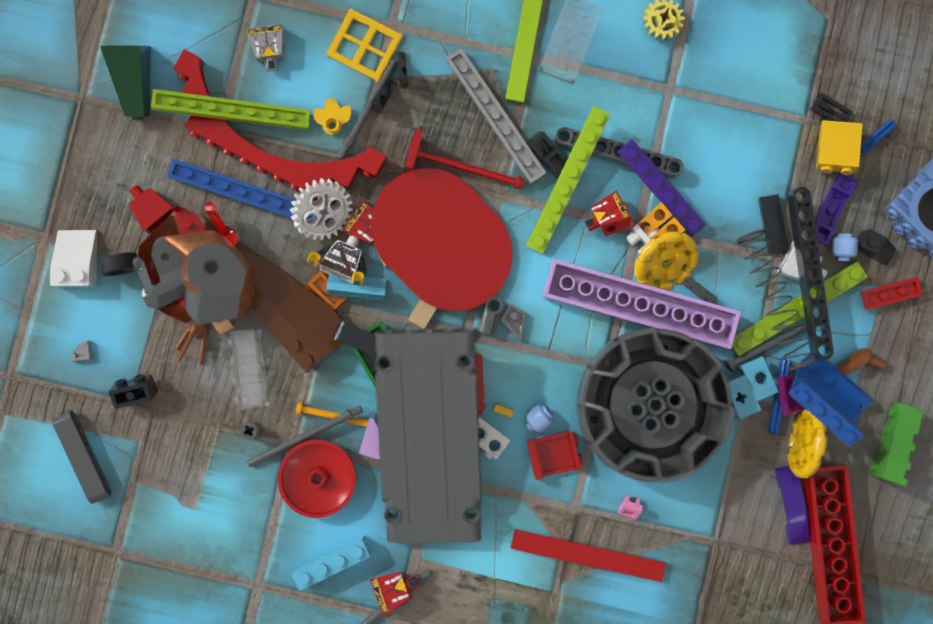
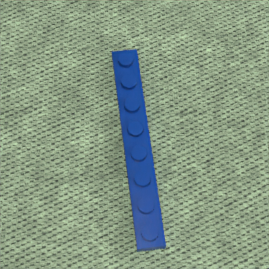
M176 159L172 161L167 175L171 179L288 218L294 215L290 209L295 208L291 201H297L296 199ZM310 214L307 219H311L313 214Z

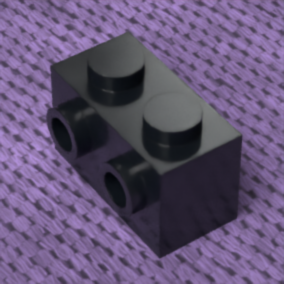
M139 374L130 380H126V378L119 379L114 382L115 384L108 391L115 409L151 401L158 392L152 374L146 376Z

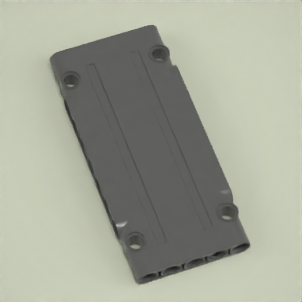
M473 329L376 331L377 359L375 365L377 372L375 383L382 500L385 503L384 518L386 520L387 541L391 543L478 542L481 540V470L477 371L475 370ZM462 356H467L470 358L471 362L467 364L463 363L460 358ZM381 358H388L390 360V364H383ZM473 509L476 513L470 514L467 510ZM390 510H396L398 514H393Z

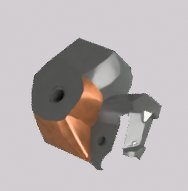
M214 230L157 238L151 253L161 281L156 286L151 284L143 260L139 259V257L133 259L134 270L139 273L143 285V300L147 307L160 309L184 297L186 311L197 324L236 319L247 316L250 313L255 286L253 267L236 247Z

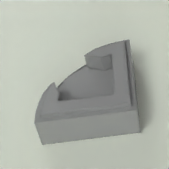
M91 341L82 342L72 354V362L93 360Z

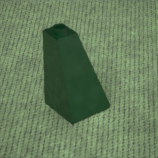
M101 45V51L125 117H131L132 120H144L143 117L150 116L151 46Z

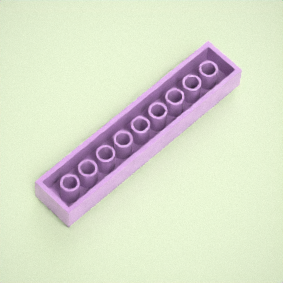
M556 259L552 260L542 298L644 327L677 331L689 336L693 340L722 349L732 348L741 311Z

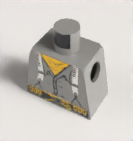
M283 24L246 29L258 63L265 62L266 71H276V61L285 59L286 31Z

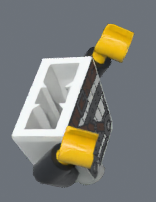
M349 236L346 243L337 240L334 244H329L318 252H311L307 259L308 263L309 261L315 262L314 267H317L320 262V271L352 285L355 281H359L360 286H362L367 272L362 251L356 248L359 239L354 236Z

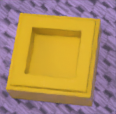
M497 403L493 408V411L512 418L513 409Z

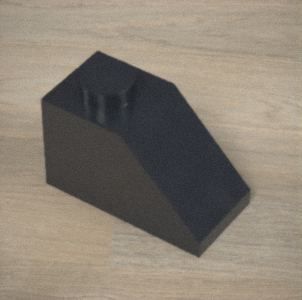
M871 229L862 231L858 237L859 252L888 266L896 248L886 237Z

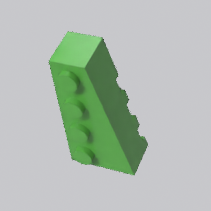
M893 403L888 411V421L882 428L883 435L881 441L876 446L877 453L875 459L870 463L869 475L891 483L907 486L908 480L904 479L905 472L910 471L912 463L908 459L909 455L915 451L916 445L913 437H916L919 433L923 411L902 403Z

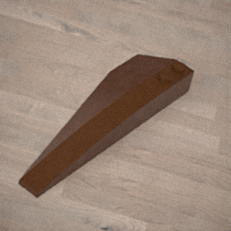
M204 215L199 217L207 231L214 230L219 233L213 221ZM238 241L236 248L252 265L255 286L251 309L306 373L313 371L343 344L332 339L339 320L345 321L329 303L317 297L315 293L307 290L298 281L290 278L281 269L261 255L256 254L247 245L245 246Z

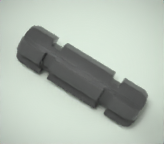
M690 276L683 281L682 284L686 288H690L691 292L700 299H704L705 302L714 304L717 301L715 295L710 294V291L698 282L695 283V280Z

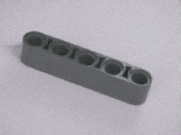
M70 410L53 418V427L88 501L94 504L111 496L110 486L76 414Z

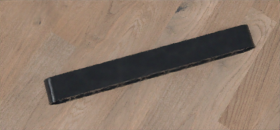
M799 187L789 193L788 205L808 339H810L809 349L810 353L816 354L814 358L826 360L832 357L834 349L811 193L807 188ZM797 192L802 195V201L796 199ZM800 211L805 214L804 221L799 218ZM803 230L808 234L807 240L801 236ZM805 250H809V251H810V253H811L810 259H807V258L805 257V255H804ZM808 269H811L814 273L812 279L807 275ZM811 288L816 290L815 298L810 295ZM815 307L819 310L818 317H815L813 315V309ZM818 326L822 329V334L820 337L816 334V328ZM820 346H823L825 349L823 356L818 352Z

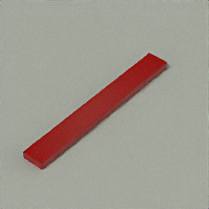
M514 529L510 547L519 551L662 582L666 565L665 562L519 529Z

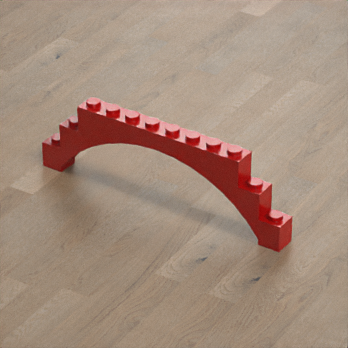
M183 49L173 68L178 74L177 77L187 82L181 93L210 96L203 71L205 62L197 55ZM191 115L185 125V128L189 130L188 134L192 137L206 139L205 143L209 146L223 148L222 152L232 157L234 154L240 157L239 161L249 166L251 163L257 166L255 170L264 175L267 172L272 174V179L281 184L283 181L289 183V188L296 192L300 191L299 188L307 189L305 183L312 186L313 180L319 184L321 178L325 183L330 179L332 182H338L340 186L350 190L360 170L363 176L369 179L372 177L377 179L387 161L386 155L371 147L366 152L338 161L322 163L292 161L256 148L239 136L223 119ZM319 196L314 197L313 201H316Z

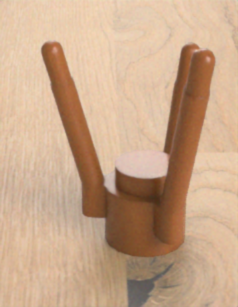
M192 320V323L189 324L186 332L175 347V350H178L189 335L177 359L178 362L182 360L192 338L200 339V336H202L199 364L203 363L206 337L209 331L205 330L207 325L197 324L196 321Z

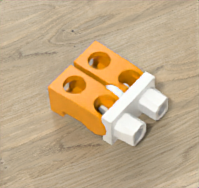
M661 202L631 229V232L625 239L632 246L639 240L645 246L651 239L660 237V234L667 232H679L681 234L685 229L675 217L658 229L660 225L672 216L670 211Z

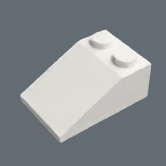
M58 230L50 266V286L97 287V230Z

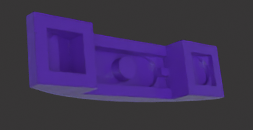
M841 172L835 179L815 219L818 243L826 247L829 245L835 232L834 227L847 199L852 195L858 179L850 175H843Z
M789 466L775 468L777 484L781 488L786 514V530L789 544L809 541V525L799 477L793 474Z

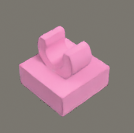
M627 495L619 506L618 514L636 520L642 513L643 505H640V498H637L633 503L629 500L630 495Z

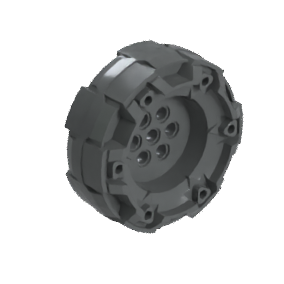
M661 328L639 329L614 338L591 358L583 371L578 385L576 413L581 432L588 446L609 468L634 480L663 483L680 480L695 474L696 470L703 467L717 453L722 442H726L732 427L734 407L731 406L730 386L721 368L722 364L702 343L673 330ZM607 359L611 361L609 367L605 365ZM659 380L664 383V389L660 392L656 389V383ZM642 385L645 388V394L639 397L636 390ZM674 394L678 396L679 400L676 405L670 403V397ZM658 400L660 406L657 410L653 411L651 409V402ZM634 405H638L641 410L637 416H634L631 412ZM668 414H672L674 420L668 425L665 422V417ZM593 415H595L597 418L596 422L594 423L590 421V418ZM649 419H653L655 423L654 428L651 430L646 428V422ZM638 458L636 463H632L634 459Z

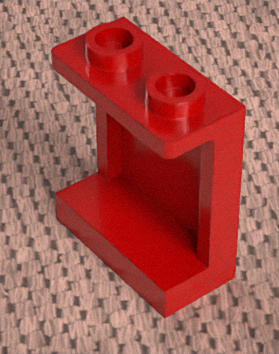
M570 430L526 440L535 480L562 472L581 470L580 465L583 464L581 453H577L576 446L579 445L577 434L573 435V431Z

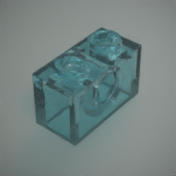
M502 599L490 600L486 624H527L529 610L522 603L511 605L506 604V601ZM505 612L513 614L510 620H505L502 616Z

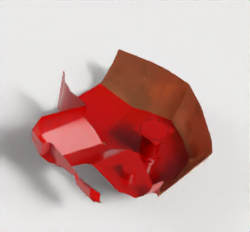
M207 202L204 205L205 211L219 230V234L236 247L239 238L235 230L226 226L216 212L217 207L212 202ZM175 206L172 208L174 212L139 245L138 257L143 260L153 286L161 282L151 255L154 242L161 236L207 231L195 212ZM184 297L158 309L166 315L185 323L193 320L186 311Z

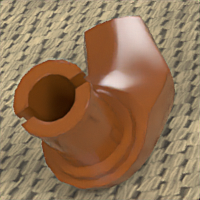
M861 348L838 363L837 367L845 375L860 369L865 364L881 371L886 361L873 355L870 349Z

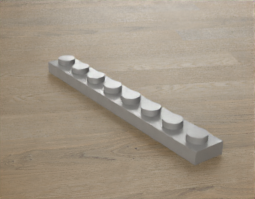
M460 48L446 58L447 63L529 184L544 176L546 171L463 49Z

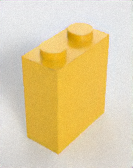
M823 120L819 129L816 170L822 173L841 172L843 175L855 174L859 168L863 123Z

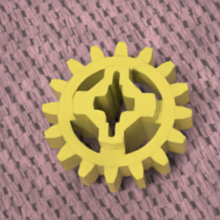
M655 0L654 4L650 3L648 5V9L644 12L646 16L642 19L643 22H647L644 25V29L649 28L648 35L655 34L654 39L661 36L662 41H664L666 36L670 40L673 34L678 35V29L683 27L681 22L685 20V17L680 16L683 13V9H677L679 3L673 5V0H670L669 3L666 0L661 2ZM666 14L665 22L661 25L662 17Z

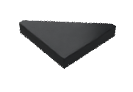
M398 52L400 87L408 86L405 52Z
M390 79L373 98L371 103L374 111L382 112L397 85L396 82Z

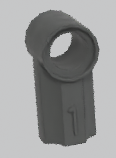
M491 297L487 300L478 331L495 335L503 309L501 299ZM492 300H497L500 304L499 309L496 311L489 309V303Z

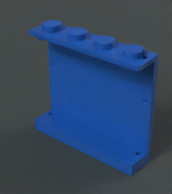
M811 354L806 355L803 359H801L800 363L811 358ZM818 359V362L798 369L789 394L849 447L863 438L865 434L857 428L861 411L871 405L873 399L828 359Z

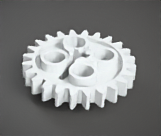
M321 178L319 184L313 180L312 186L305 183L307 189L299 188L301 195L295 194L294 196L297 198V201H291L295 207L290 209L291 213L294 214L291 216V219L295 221V227L298 228L301 234L304 233L307 238L311 235L313 240L317 236L320 240H323L324 235L330 239L331 233L337 236L338 229L343 231L342 225L347 223L346 218H351V215L348 213L353 210L350 206L353 203L349 198L350 194L347 191L345 192L346 189L340 186L338 182L333 184L330 179L325 183ZM319 196L317 201L312 202L314 197ZM333 200H337L334 205H330ZM310 214H313L311 219H307ZM327 218H331L328 223H325Z

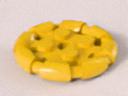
M667 232L660 234V237L657 239H651L641 249V254L635 261L634 275L637 277V282L666 291L672 290V286L676 284L680 286L688 276L692 275V269L697 266L699 251L696 249L695 241L685 233L680 234L679 232Z
M805 409L802 413L798 414L792 424L794 429L793 434L790 433L788 445L790 451L787 455L790 470L799 478H808L818 470L822 463L821 457L825 455L827 437L825 436L827 427Z

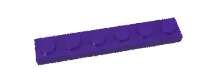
M632 138L617 151L691 237L706 226L702 218Z

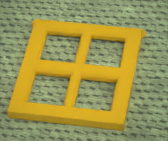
M350 8L326 56L378 83L403 38V33H398ZM354 19L370 27L363 41L347 34ZM377 31L393 39L386 53L370 45ZM344 38L360 46L353 60L337 53ZM367 50L383 57L376 72L360 64Z

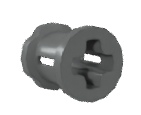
M255 421L244 423L240 431L241 436L249 440L258 437L261 433L260 425ZM249 427H254L252 433L248 434Z

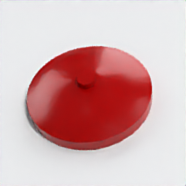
M314 439L298 444L286 454L278 472V487L285 503L296 513L309 518H323L340 511L351 499L356 486V469L351 457L342 447L328 440Z

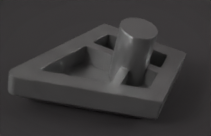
M509 304L501 321L521 341L527 313Z

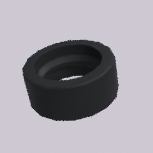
M127 252L102 258L100 265L103 276H116L134 272L133 259L137 258V254Z

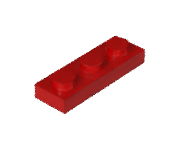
M918 277L860 292L865 310L923 295Z

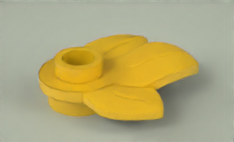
M330 97L323 109H314L313 116L315 121L323 126L327 134L336 135L341 131L342 125L350 120L351 107L344 106L340 108L338 103ZM331 123L336 124L334 129L329 128Z

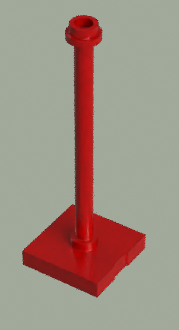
M415 130L403 172L412 171L415 159L419 160L422 158L514 185L515 190L522 189L524 178H521V176L513 178L422 151V148H419L423 131Z

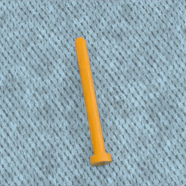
M298 401L295 413L296 415L305 413L328 419L341 415V413L303 405L304 402ZM354 417L353 420L350 421L348 419L344 422L367 427L369 420Z

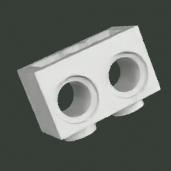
M479 416V428L485 432L484 436L479 439L480 447L483 449L482 453L489 459L492 457L497 459L509 444L510 439ZM490 441H499V448L491 450L489 448Z

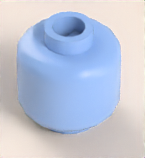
M838 234V237L833 238L832 255L838 257V261H850V257L857 256L858 239L854 237V234Z
M536 405L526 414L527 422L525 424L531 432L542 433L553 425V418L555 416L547 405Z

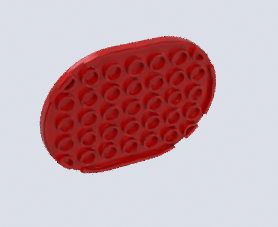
M433 168L408 171L393 179L382 190L375 202L371 216V234L375 249L390 270L425 303L447 311L469 310L487 302L504 285L512 264V245L508 231L497 214L459 177L447 171Z

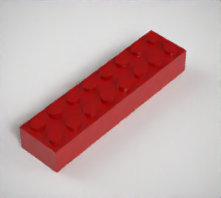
M842 463L820 465L812 476L803 478L819 622L822 624L866 623L848 465Z

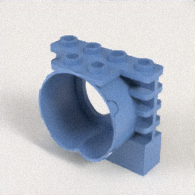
M932 158L885 209L888 211L887 214L894 219L891 223L894 231L904 236L912 248L917 250L926 248L933 258V231L923 225L918 215V204L921 197L928 190L933 189Z

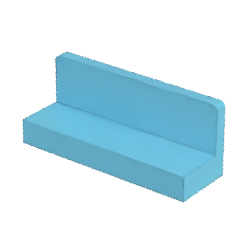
M329 274L326 292L327 295L384 301L386 279L364 276L363 285L360 286L359 281H355L352 285Z

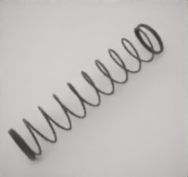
M760 229L750 232L738 238L736 241L739 244L738 246L758 241L769 242L761 250L744 258V260H747L764 255H774V257L769 262L749 272V274L770 269H780V271L771 278L756 285L755 288L770 284L785 283V285L781 289L761 299V302L777 298L791 297L789 301H787L780 307L768 312L766 316L791 311L797 312L792 317L774 326L772 330L792 326H803L796 332L778 341L777 344L808 340L802 346L784 355L783 358L786 359L814 354L808 360L789 367L788 371L791 372L814 364L819 360L818 358H814L816 355L815 353H803L788 356L791 353L807 345L810 342V339L801 338L784 341L787 338L801 331L805 325L792 324L778 327L784 324L785 322L789 321L793 317H795L799 311L792 309L772 313L788 304L793 299V297L790 295H784L769 298L774 294L778 293L779 291H781L782 289H784L787 285V282L777 281L766 283L767 281L776 277L782 269L779 267L761 269L762 267L772 262L775 259L776 255L774 253H764L756 255L765 248H767L770 244V240L768 239L755 240L766 234L765 229Z

